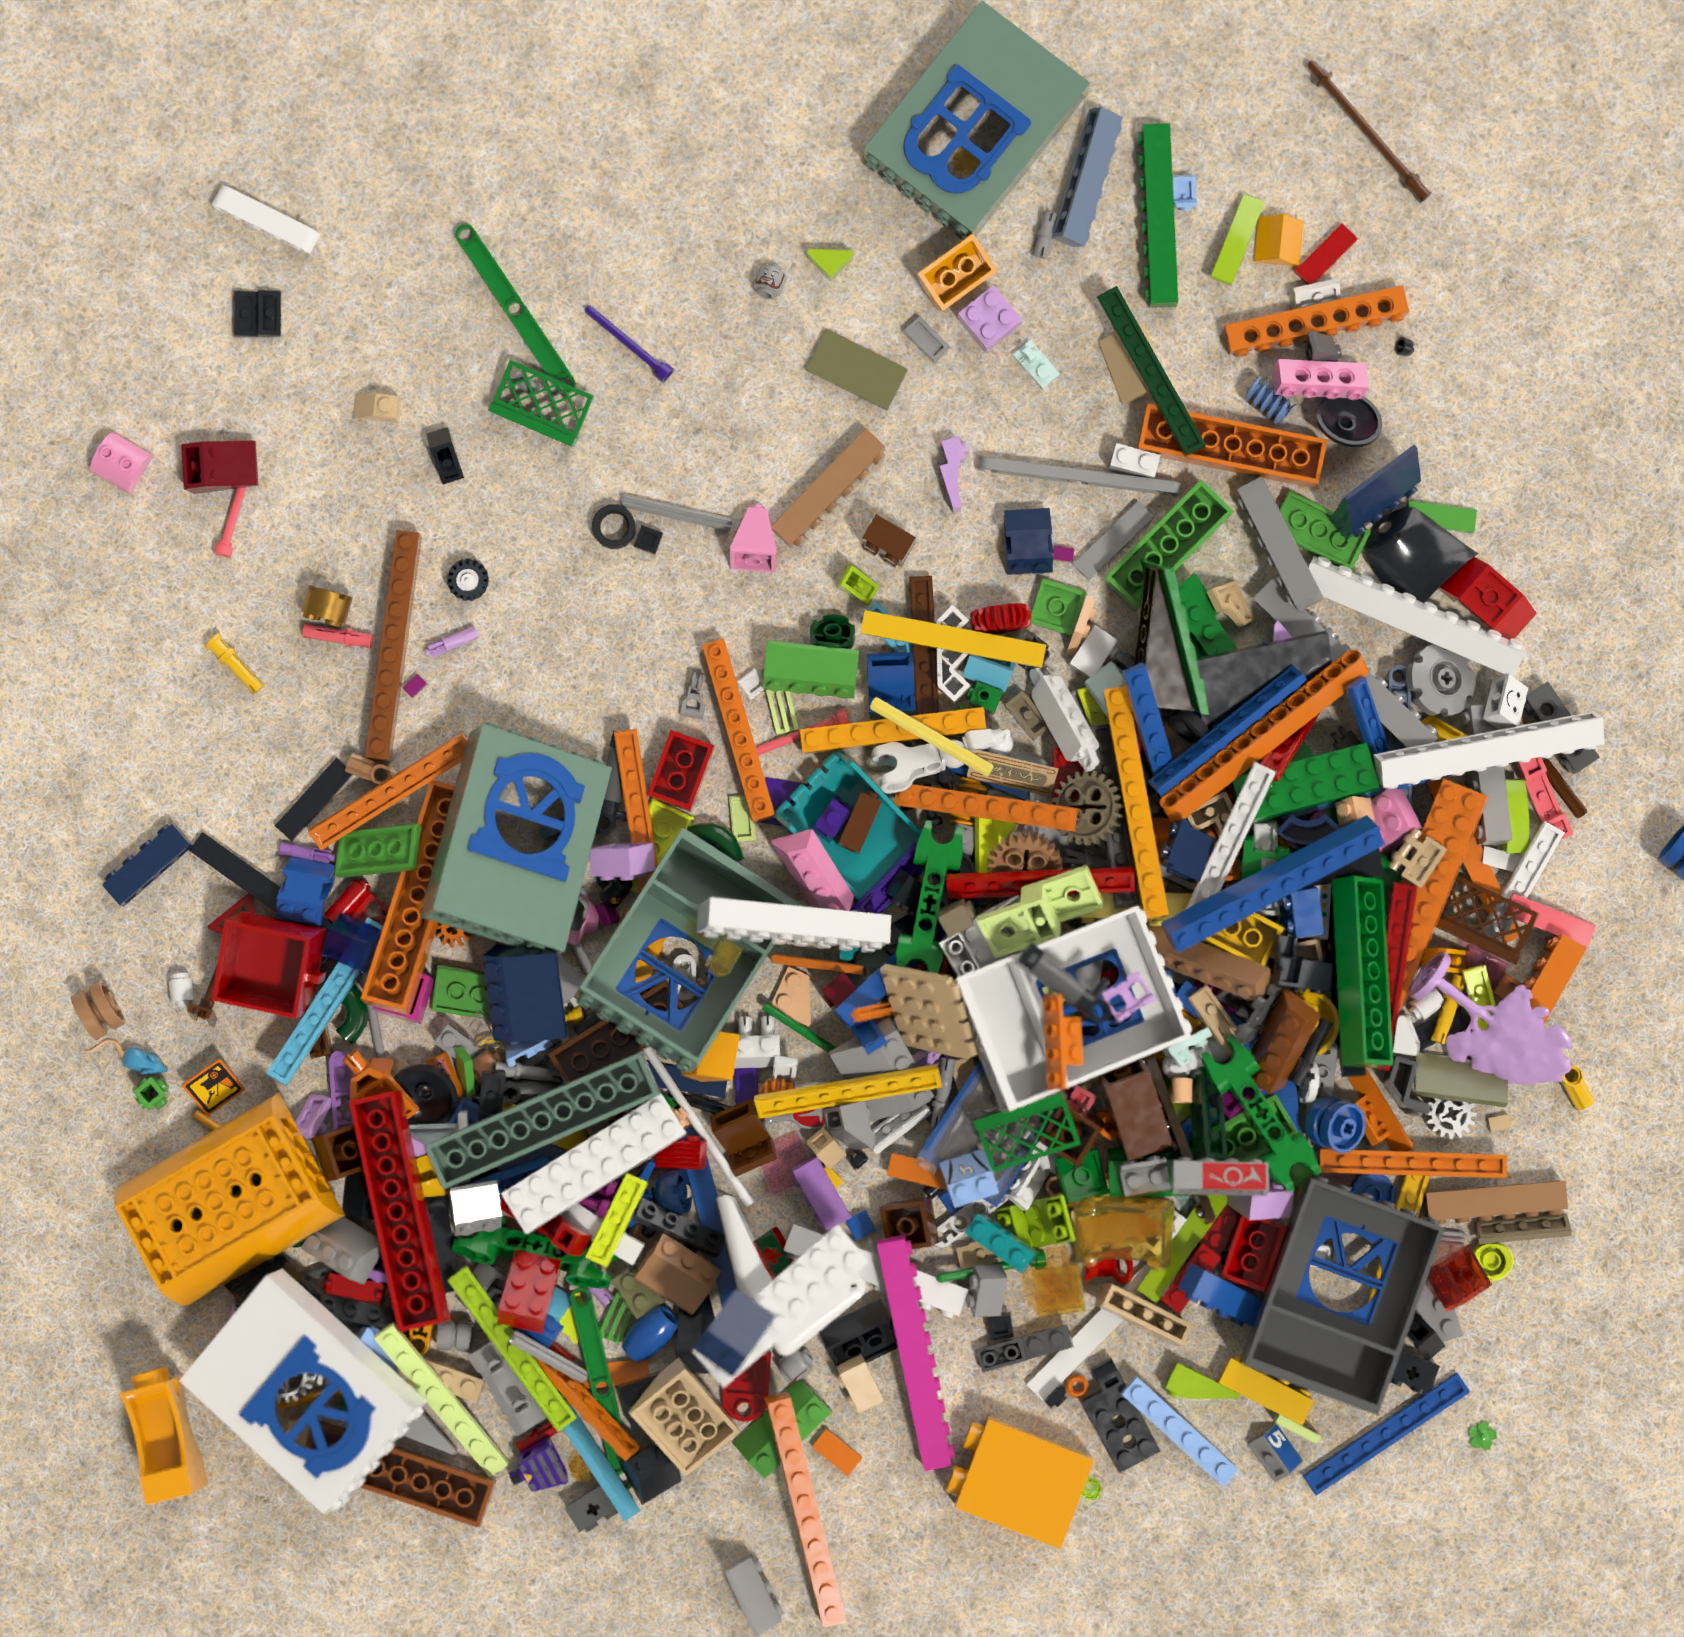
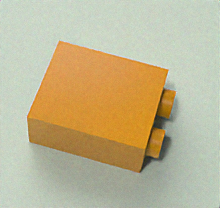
M988 1415L984 1425L972 1421L962 1447L973 1452L968 1467L964 1469L955 1465L946 1488L947 1493L956 1496L954 1501L955 1508L1061 1549L1094 1463L1093 1457Z

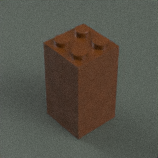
M1141 1058L1097 1076L1117 1143L1128 1161L1142 1159L1145 1155L1152 1152H1162L1167 1147L1173 1145L1151 1072Z

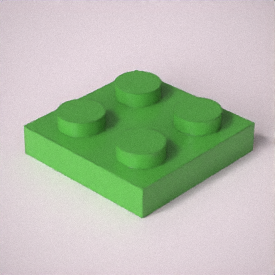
M1042 579L1031 613V624L1072 637L1086 592Z

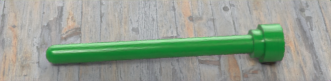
M1038 1249L1039 1253L1031 1263V1268L1039 1269L1046 1267L1045 1253L1043 1249ZM1005 1261L986 1264H1001L1004 1270L1015 1269ZM974 1267L940 1273L936 1276V1280L939 1283L969 1278L970 1275H973Z

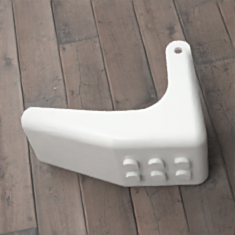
M721 1195L716 1199L737 1288L752 1299L772 1279L752 1243L755 1239L737 1200L731 1195ZM858 1276L850 1277L772 1346L778 1354L783 1356L793 1354L858 1300L865 1292L863 1279ZM853 1283L857 1284L856 1287H851L850 1285Z

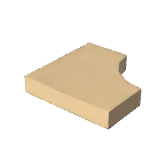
M1235 580L1207 591L1216 612L1228 615L1238 628L1256 621Z

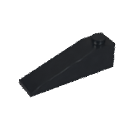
M444 1196L426 1198L425 1203L445 1294L455 1292L447 1281L457 1273L455 1254L452 1251L453 1240Z
M709 1293L693 1315L679 1308L676 1359L679 1357L693 1374H711L692 1352L715 1320Z

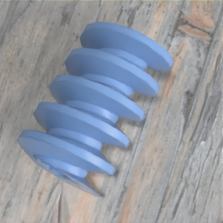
M1260 375L1246 392L1245 401L1254 399L1252 406L1261 405L1260 413L1268 410L1266 418L1269 419L1275 416L1273 424L1276 425L1285 419L1296 404L1288 407L1290 399L1287 398L1281 401L1282 395H1274V387L1269 390L1267 389L1268 381L1260 384L1262 378Z

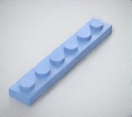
M1137 1376L1121 1391L1120 1394L1222 1487L1239 1470Z

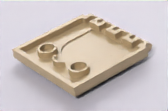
M885 964L880 968L899 1035L907 1047L963 1059H969L978 1054L957 981H953L951 976Z

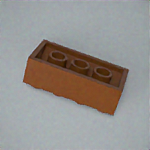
M1286 987L1282 989L1251 1051L1260 1068L1259 1071L1251 1075V1078L1255 1084L1268 1094L1285 1087L1321 1016L1318 1011Z

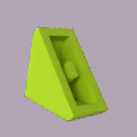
M808 249V259L831 281L853 260V250Z
M851 564L848 565L838 582L840 590L868 606L880 587Z

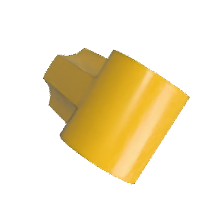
M1571 1065V1070L1574 1072L1573 1080L1568 1082L1564 1074L1562 1076L1563 1081L1560 1083L1564 1086L1576 1111H1580L1591 1106L1596 1101L1583 1079L1580 1068Z

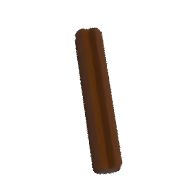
M1544 759L1543 762L1547 769L1545 773L1550 784L1575 817L1581 818L1588 812L1551 761Z

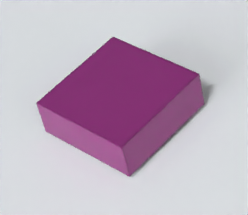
M604 902L595 906L603 927L619 922L620 917L616 908H611Z

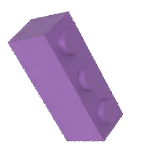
M816 1154L791 1167L794 1174L790 1175L795 1186L797 1188L801 1186L805 1192L802 1198L808 1208L813 1206L816 1211L813 1217L819 1227L824 1225L828 1231L837 1224L839 1225L851 1218L847 1207Z

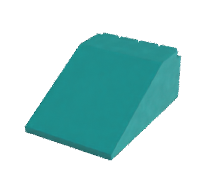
M837 750L835 754L832 752L821 763L826 769L822 771L817 767L805 780L810 786L807 788L801 784L789 796L794 802L790 804L785 800L775 810L774 817L792 835L810 830L835 794L853 807L861 792L865 794L866 791H870L879 795L878 800L882 801L859 855L837 846L850 815L830 843L816 834L854 897L859 901L920 837L922 832L855 762Z

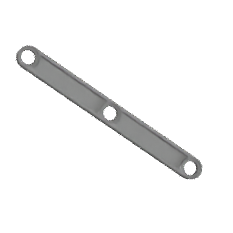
M989 457L979 458L978 470L983 472L991 470V473L1069 483L1079 481L1084 485L1162 495L1172 493L1171 496H1179L1181 491V483L1169 480Z

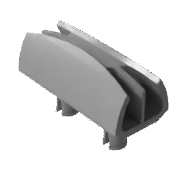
M492 1342L486 1343L485 1346L467 1356L477 1373H481L482 1381L489 1386V1392L493 1393L496 1397L494 1399L495 1402H499L502 1407L500 1410L507 1415V1421L516 1436L547 1418Z

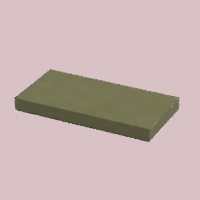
M826 329L806 371L882 409L888 410L908 369Z
M1419 1052L1417 1056H1414V1061L1419 1062L1414 1078L1415 1096L1507 1107L1508 1080H1503L1494 1073L1488 1074L1472 1069V1059H1466V1062L1462 1063L1453 1061L1449 1056Z

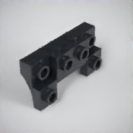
M1274 934L1270 957L1274 958L1275 962L1270 982L1278 985L1292 986V990L1305 992L1307 988L1310 989L1309 992L1321 995L1324 994V991L1338 993L1335 943H1328L1325 960L1296 956L1298 938Z

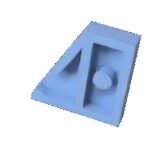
M552 1040L518 1043L505 1042L508 1066L516 1065L515 1059L524 1054L527 1058H530L539 1051L553 1046Z

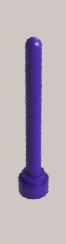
M590 305L585 307L587 315L654 369L655 377L664 383L674 371L673 367L668 363H659Z

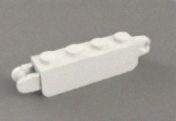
M1049 667L1043 668L1042 671L1040 668L1031 669L1030 679H1032V683L1035 686L1032 690V699L1067 761H1079L1085 771H1093L1099 764L1096 750L1100 745L1061 675H1055Z

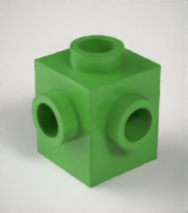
M145 1077L137 1084L138 1088L133 1091L137 1096L135 1098L137 1103L143 1109L147 1108V1110L161 1109L168 1103L166 1098L171 1095L167 1091L169 1089L167 1083L162 1078L157 1079L156 1077ZM153 1089L158 1092V1096L155 1098L151 1096Z

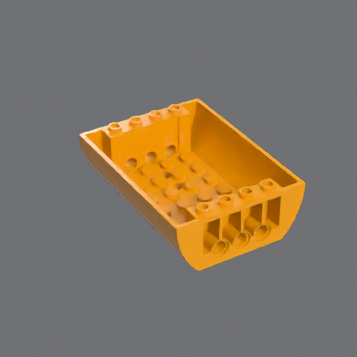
M276 1093L118 1186L114 1199L115 1209L158 1290L171 1301L182 1306L193 1304L345 1216L280 1093ZM254 1173H258L262 1177V1182L259 1186H255L252 1183L251 1178ZM235 1184L242 1188V1194L238 1198L232 1194V1187ZM195 1207L200 1208L202 1211V1218L200 1220L193 1218L192 1211ZM175 1219L181 1220L183 1224L180 1232L173 1229V1221Z

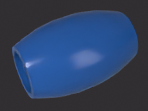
M661 1305L641 1316L627 1332L622 1342L623 1350L636 1362H642L652 1357L672 1338L679 1325L678 1319L665 1306Z

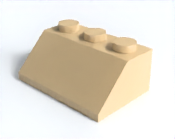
M1139 322L1141 330L1154 351L1144 322ZM1113 333L1100 340L1099 345L1122 405L1149 396V391L1117 334Z

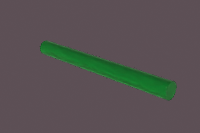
M768 1002L762 1007L763 1011L824 1051L830 1052L837 1048Z

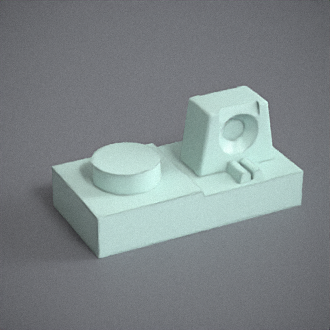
M1031 340L1013 354V357L1042 390L1060 375L1057 369Z
M1207 1027L1193 1034L1191 1038L1163 1050L1166 1058L1171 1056L1178 1067L1184 1066L1192 1061L1188 1048L1194 1045L1197 1049L1207 1044L1206 1038L1212 1036V1033Z

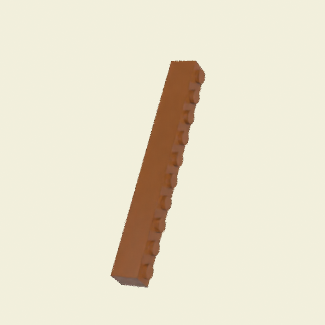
M396 530L365 757L370 760L391 762L422 542V536L417 532Z

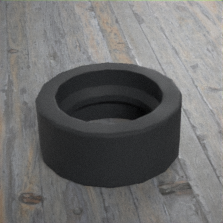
M611 504L602 507L595 514L592 521V531L596 540L602 546L609 549H620L627 546L633 540L636 533V523L632 513L625 507ZM619 514L626 520L627 531L622 538L610 540L602 534L601 522L607 515Z

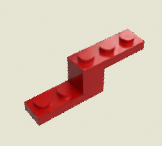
M1226 1205L1187 1260V1264L1160 1300L1179 1314L1190 1301L1184 1297L1186 1292L1178 1289L1189 1264L1192 1263L1209 1273L1222 1258L1219 1255L1234 1237L1241 1217L1238 1212Z

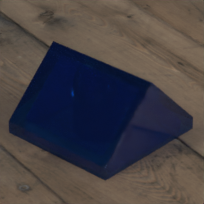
M341 913L328 928L322 955L364 973L377 948L382 930Z

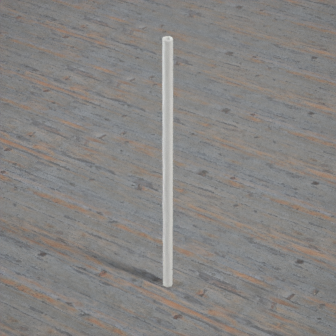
M652 1047L645 1050L644 1054L678 1105L689 1113L687 1118L700 1138L707 1140L708 1150L745 1206L749 1207L754 1203L753 1199L739 1178L735 1177L732 1173L731 1166Z

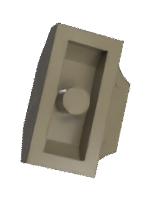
M1022 690L1004 705L1033 741L1049 729L1032 699V694H1027Z

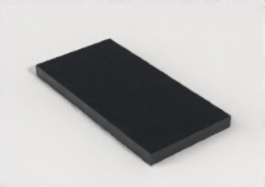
M1325 630L1198 657L1199 677L1204 681L1209 715L1199 713V717L1207 726L1221 723L1292 665L1303 673L1307 679L1297 689L1299 690L1332 664L1328 632ZM1297 690L1291 692L1282 700V702L1285 701L1292 694H1294ZM1278 705L1274 706L1273 708H1271V709H1270L1268 712H1266V713L1271 712V711H1272L1274 708H1276Z

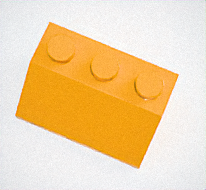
M972 233L920 270L917 275L924 292L934 307L944 311L995 274L997 269Z

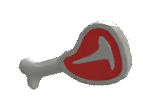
M828 1107L764 1118L763 1125L768 1129L772 1123L791 1121L804 1129L820 1130L826 1127L822 1109H827Z

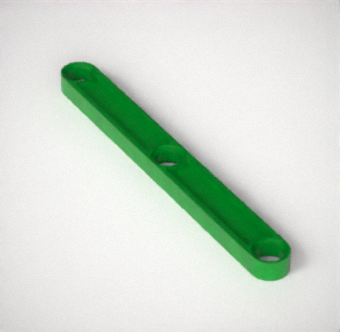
M469 224L460 225L455 231L458 243L548 376L557 380L570 379L572 386L576 387L574 377L475 229ZM468 229L472 232L470 240L463 241L460 239V232L462 230ZM519 304L522 307L521 313L519 315L510 314L509 309L511 305ZM559 386L555 387L560 394L566 395L565 391Z
M577 1287L572 1291L570 1300L593 1397L623 1428L593 1297L588 1288ZM578 1291H584L588 1296V1300L583 1304L577 1303L575 1300V1293ZM599 1382H606L609 1385V1392L602 1395L597 1392L596 1385ZM604 1440L609 1464L617 1476H619V1474L624 1473L619 1465L624 1459L618 1456L611 1445ZM630 1483L624 1485L627 1490L632 1487Z

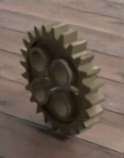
M1085 770L1082 775L1081 772L1076 771L1075 778L1070 775L1067 776L1068 783L1060 782L1063 787L1062 790L1055 789L1059 796L1051 800L1058 806L1088 807L1089 805H1106L1105 809H1086V811L1078 809L1080 820L1076 825L1075 832L1062 830L1060 833L1061 836L1068 835V841L1073 842L1075 840V844L1082 845L1084 842V845L1090 846L1091 842L1099 844V837L1102 840H1108L1107 832L1115 834L1112 829L1113 825L1120 827L1116 819L1124 817L1118 813L1120 809L1125 808L1124 805L1118 803V801L1123 799V796L1116 795L1120 788L1112 787L1115 781L1112 779L1107 780L1108 775H1099L1098 771H1093L1091 774L1090 771ZM1100 790L1101 798L1096 801L1095 794ZM1078 791L1080 797L1078 801L1074 802V794ZM1100 813L1101 821L1099 824H1096L1095 817Z

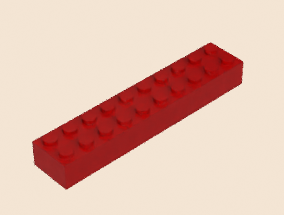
M401 1090L391 1091L349 1101L398 1332L451 1320L402 1092Z

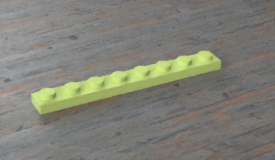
M394 1322L375 1335V1341L427 1401L489 1478L505 1468L509 1460L402 1332H398L396 1324Z

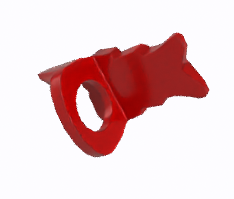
M1128 1246L1116 1250L1108 1249L1103 1254L1096 1255L1092 1259H1086L1084 1281L1088 1282L1095 1276H1112L1120 1284H1128L1133 1275L1131 1256L1133 1247ZM1120 1258L1124 1260L1127 1266L1125 1275L1119 1273Z

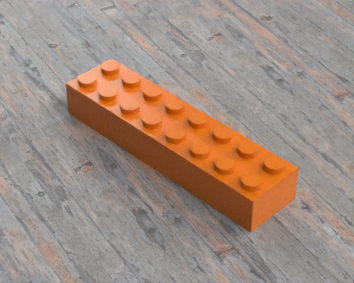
M1147 403L1145 407L1137 449L1161 455L1160 458L1255 477L1262 476L1265 479L1315 489L1319 485L1328 439L1188 412L1206 446L1185 457L1157 406Z

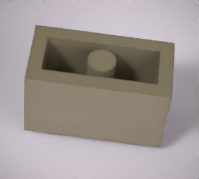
M960 898L940 908L938 919L950 938L974 925L976 910L970 900L966 902L965 898Z

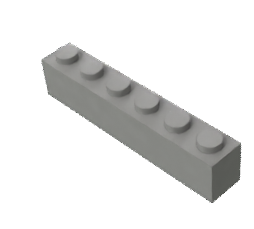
M1261 476L1238 488L1240 497L1237 500L1243 510L1247 508L1250 516L1246 518L1252 529L1257 528L1260 535L1256 536L1262 549L1267 548L1269 555L1266 558L1272 568L1276 566L1279 572L1276 578L1281 587L1286 586L1289 593L1285 596L1291 607L1296 606L1300 612L1324 600L1263 477Z
M1470 705L1462 711L1461 724L1464 726V733L1467 736L1498 730L1483 719L1486 705ZM1491 766L1487 767L1484 771H1469L1470 781L1468 788L1489 796L1474 833L1477 845H1503L1511 841L1512 832L1504 767Z

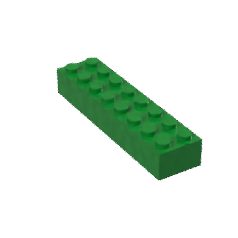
M1359 876L1332 879L1342 1066L1363 1068L1393 1066L1383 880Z

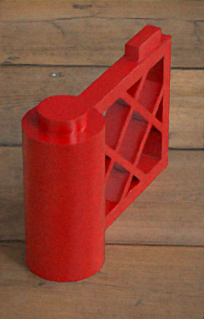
M361 878L358 881L353 879L324 913L328 919L353 939L356 934L349 927L354 921L364 920L365 922L367 919L366 907L371 901L380 906V916L369 918L381 919L382 926H384L383 918L387 917L383 916V910L387 913L389 911V908L369 891L371 886ZM364 911V917L357 918Z

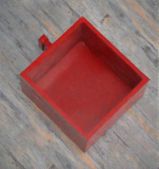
M245 911L224 921L211 1001L295 1019L304 1015L315 999L317 984L325 980L326 973L320 972L327 929Z

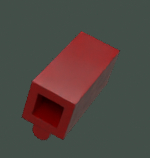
M331 1272L329 1277L325 1276L322 1289L326 1290V1295L382 1306L387 1283H377L367 1279L365 1284H361L346 1278L340 1273Z

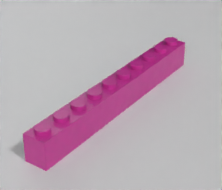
M905 1234L877 1240V1247L924 1471L949 1467L952 1466V1458H955L953 1444L948 1445L947 1436L951 1435L948 1421H943L942 1413H946L944 1399H939L937 1391L941 1390L939 1376L934 1377L933 1368L937 1367L935 1356L929 1353L928 1345H932L930 1332H925L923 1323L927 1322L925 1308L920 1309L919 1300H922L920 1286H915L914 1277H918L916 1264L910 1262L909 1255L913 1254L911 1241H906Z

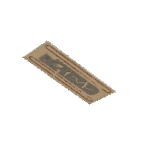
M973 750V754L991 763L994 767L989 776H984L969 767L966 778L1051 797L1058 768Z

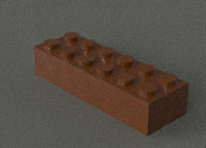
M665 980L641 996L642 999L657 1010L668 1011L669 982ZM678 998L677 1008L682 1010L684 1006ZM602 1020L548 1055L567 1083L642 1050L644 1052L650 1046H642L632 1034H624L610 1020L608 1022Z

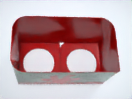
M777 1226L752 1242L772 1281L796 1261L787 1257L788 1252L783 1250L786 1240Z

